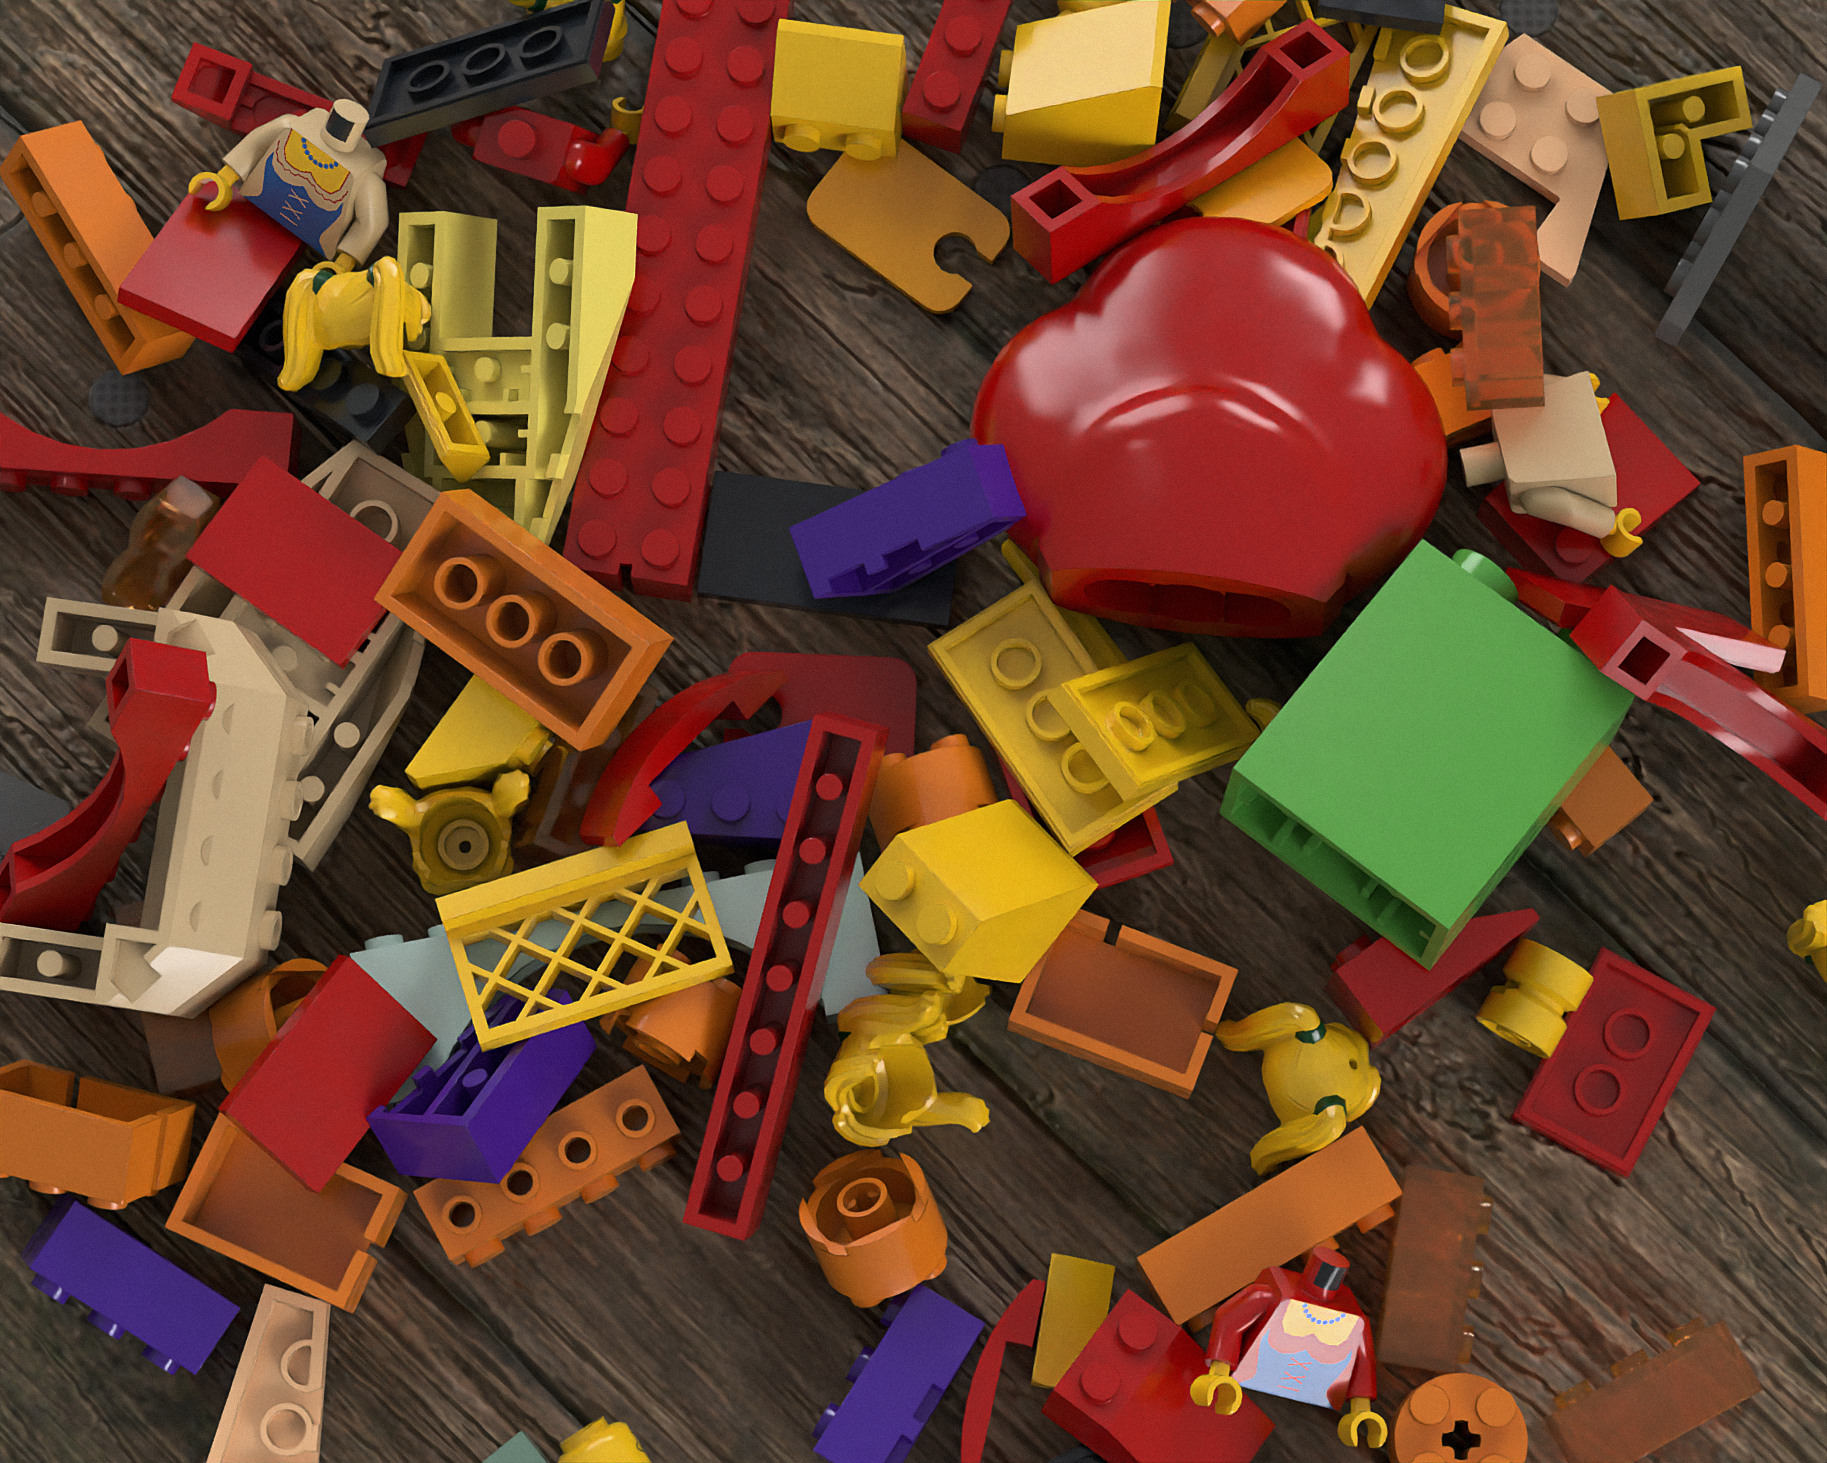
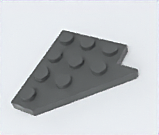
M1800 73L1790 92L1780 87L1777 88L1663 291L1673 296L1674 299L1653 335L1656 338L1676 347L1774 175L1823 84Z

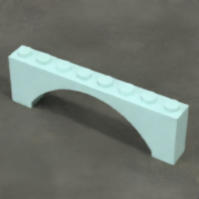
M860 852L857 854L819 1004L825 1009L827 1024L836 1023L839 1012L858 997L888 994L886 989L872 985L865 972L868 963L873 961L875 957L880 956L869 897L858 886L864 877ZM776 859L748 864L744 866L745 875L721 880L717 871L702 872L726 945L750 956L752 955ZM689 876L681 879V888L658 892L653 901L682 914L694 893ZM643 891L636 892V894L642 895ZM619 900L601 903L590 921L619 933L634 907ZM699 908L693 919L705 924ZM581 910L576 911V912H573V913L576 914V915H579V913L581 912ZM645 913L633 935L670 934L675 925ZM555 919L538 923L528 941L556 953L571 926ZM443 924L429 928V938L404 943L402 935H386L365 941V951L350 953L351 958L438 1039L386 1106L388 1111L392 1110L417 1088L412 1077L425 1065L432 1067L435 1072L462 1048L457 1038L473 1024ZM518 930L512 931L510 933L516 935ZM686 931L685 934L683 935V936H689V937L704 939V938H702V937H700V936H697V935H695V934H693V933H691V932H688V931ZM583 932L573 951L602 940ZM490 938L465 946L464 948L469 963L493 973L509 946ZM520 952L505 979L518 985L526 977L545 966L546 963ZM474 979L478 994L480 995L486 984ZM498 990L485 1013L507 994Z

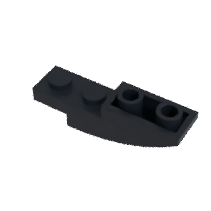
M271 298L233 353L331 429L350 442L354 439L379 456L416 414L417 409L412 398L339 348L333 350L324 349L319 370L312 382L296 392L281 389L278 386L277 378L284 368L285 361L283 343L284 306Z

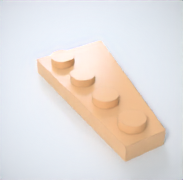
M265 1284L206 1463H319L331 1304Z

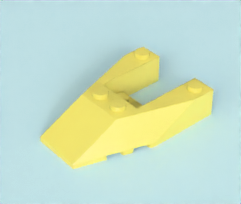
M586 205L538 207L532 337H492L497 219L447 211L399 213L397 262L400 263L403 270L405 282L425 295L431 306V317L427 323L423 324L422 333L418 335L417 340L410 342L407 339L404 322L403 350L444 356L491 458L467 482H457L440 460L417 411L404 426L409 453H401L405 471L440 492L471 489L549 546L580 468L634 283L638 214ZM392 377V384L410 396L402 377Z

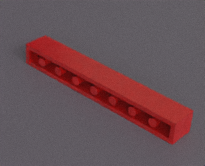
M831 711L817 713L813 716L682 1223L743 1241L760 1229L888 740L889 727Z

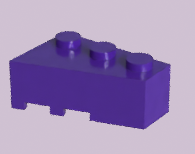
M975 438L956 442L940 452L941 458L905 471L887 483L789 527L814 599L896 593L1006 531L1016 522L1026 517V510L1017 491L1004 445H979Z
M812 720L678 755L649 783V786L662 802V805L633 833L634 836L686 820L694 845L779 849Z
M524 987L531 991L535 989L534 987ZM550 988L545 996L561 1005L573 1003L566 989ZM508 994L485 1013L489 1029L516 1021L526 1003ZM538 1008V1010L536 1011L535 1014H538V1013H541V1012H544V1011ZM584 1021L483 1053L474 1024H472L457 1038L462 1048L435 1072L432 1067L425 1065L412 1077L417 1088L392 1110L388 1111L385 1106L380 1105L366 1117L397 1172L400 1175L499 1184L511 1170L516 1159L537 1130L544 1124L547 1116L570 1084L577 1078L580 1070L598 1047Z
M68 1192L60 1195L20 1254L28 1267L37 1273L31 1281L33 1286L63 1305L70 1295L92 1308L86 1318L89 1322L117 1340L122 1337L125 1331L130 1332L147 1343L141 1355L172 1375H175L180 1366L196 1375L240 1310V1307L232 1300L170 1259L134 1238L120 1226L111 1223Z
M920 1283L915 1286L910 1295L906 1292L895 1295L880 1320L881 1324L889 1328L876 1350L865 1345L845 1378L854 1384L840 1407L833 1402L829 1404L811 1434L812 1437L819 1440L813 1449L816 1456L828 1463H904L984 1330L986 1323Z

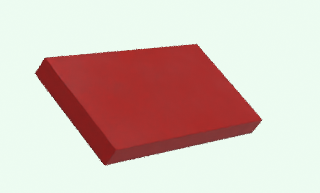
M1507 567L1506 574L1517 588L1518 602L1557 627L1569 630L1575 629L1607 590V588ZM1625 593L1727 663L1769 673L1780 672L1786 650L1725 614Z

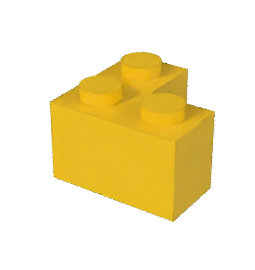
M1741 66L1698 73L1595 97L1620 220L1661 215L1712 202L1700 140L1753 128Z

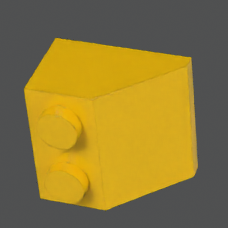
M779 19L770 113L775 142L784 143L787 147L801 152H814L819 148L845 151L849 156L860 160H876L881 156L897 158L902 133V109L909 93L904 35Z
M474 674L405 769V773L417 793L422 797L445 788L455 789L465 786L490 791L497 780L498 773L507 774L512 770L519 769L523 773H528L533 777L536 776L554 751L555 745L550 742L554 732Z

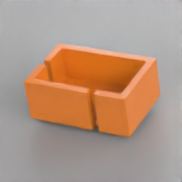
M1079 909L1025 977L1009 1017L1007 1030L1188 1100L1213 1038L1212 1035L1204 1032L1200 1033V1031L1204 1030L1212 1034L1214 1033L1239 969L1124 925L1121 927L1116 945L1107 944L1104 942L1110 920Z
M26 1059L0 1067V1178L15 1176L29 1180V1187L42 1193L63 1194L70 1191L88 1196V1204L109 1210L124 1209L131 1201L143 1196H155L159 1194L160 1189L186 1179L196 1109L195 1103L86 1075L80 1078L77 1106L74 1109L71 1108L75 1072Z
M219 1112L166 1222L165 1228L353 1314L378 1262L377 1259L367 1254L370 1246L375 1244L384 1249L409 1195L401 1188L344 1162L319 1194L309 1192Z

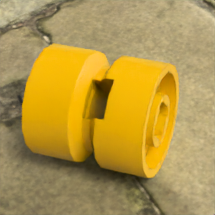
M1520 938L1503 967V973L1508 980L1505 986L1498 985L1492 987L1476 1015V1019L1490 1031L1515 1046L1536 1056L1550 1059L1567 1029L1566 1023L1562 1018L1563 1013L1577 1011L1593 982V977L1585 969L1560 953L1535 941Z

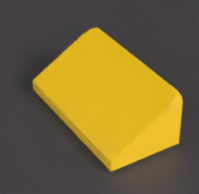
M403 350V359L410 370V374L403 376L402 379L428 435L445 467L457 482L465 483L491 460L486 445L444 356Z
M1051 1254L1031 1386L1054 1389L1106 1319L1115 1266L1062 1254Z

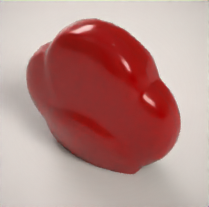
M1196 216L1184 218L1146 229L1115 247L1094 268L1069 302L1043 314L1026 325L1001 349L980 384L970 424V439H977L979 445H1004L1009 467L1027 516L1004 532L1039 569V579L1054 605L1103 619L1184 633L1251 638L1322 636L1339 617L1344 604L1381 581L1400 566L1423 539L1435 517L1447 483V439L1434 397L1417 370L1401 353L1380 337L1366 302L1351 276L1337 260L1307 239L1278 225L1241 217Z

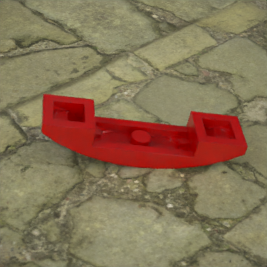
M196 42L191 47L171 95V101L244 138L255 128L282 115L292 114L300 117L315 108L325 109L330 113L334 104L330 100L256 73L253 70V64ZM428 132L376 147L384 153L387 161L382 179L386 187L406 190L427 139Z
M743 669L726 672L688 687L659 706L630 734L601 775L584 813L579 831V836L585 845L620 847L662 805V802L649 786V783L713 720H748L788 680L782 669Z
M1033 1279L1016 1296L998 1321L982 1351L966 1401L961 1436V1463L981 1462L1005 1346L1008 1345L1031 1351L1046 1285L1044 1281Z

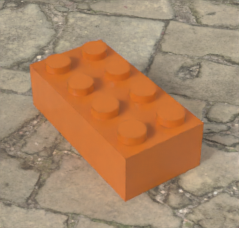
M469 488L440 493L374 598L376 602L579 751L607 742L674 639V637Z

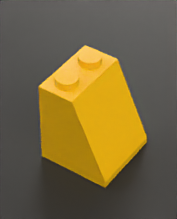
M1134 0L1017 25L1014 51L1001 50L998 87L1009 88L1008 95L996 94L992 132L1004 133L1001 159L1084 168L1107 165L1134 156L1154 146L1163 85L1171 0Z
M1012 799L897 834L858 884L940 972L1019 984L1099 885L1016 800Z

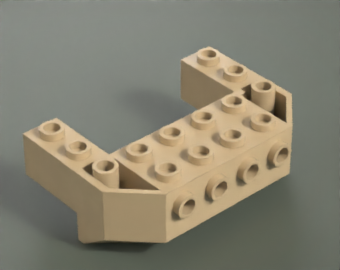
M47 597L36 662L61 672L107 678L129 637L204 651L207 657L209 681H214L216 684L217 698L211 717L207 721L202 720L193 734L186 759L183 762H177L167 778L166 789L160 804L140 928L106 923L104 938L0 922V990L194 1019L266 965L269 950H276L282 932V914L279 911H275L279 885L285 886L288 883L293 864L292 848L286 846L290 820L296 821L298 819L303 803V784L297 781L300 757L309 754L314 736L313 718L307 717L309 706L258 635L233 621L159 607L158 612Z

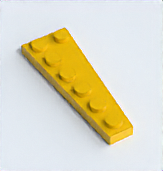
M1445 4L1440 35L1381 27L1373 52L1374 64L1367 86L1363 85L1357 103L1358 115L1350 139L1346 138L1340 157L1342 166L1334 191L1328 195L1321 218V231L1315 237L1313 243L1337 260L1358 286L1369 311L1509 37L1507 22Z

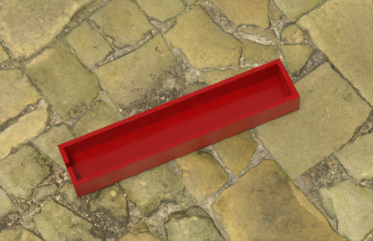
M663 0L625 212L638 214L635 279L577 474L563 551L565 559L608 590L623 592L625 579L621 566L632 567L630 578L635 594L689 603L692 600L773 137L770 113L779 19L793 20L795 11L794 0Z

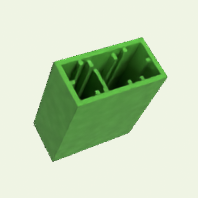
M1422 539L1233 767L1219 814L1430 971L1612 742L1636 695L1598 670L1569 636L1573 630L1561 628L1554 635L1514 606L1518 600L1516 586L1510 577L1490 559L1467 549L1458 550L1450 559Z

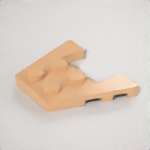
M1524 33L1503 47L1458 139L1556 205L1535 234L1539 244L1540 270L1567 288L1576 274L1608 167V158L1595 97L1612 94V92Z

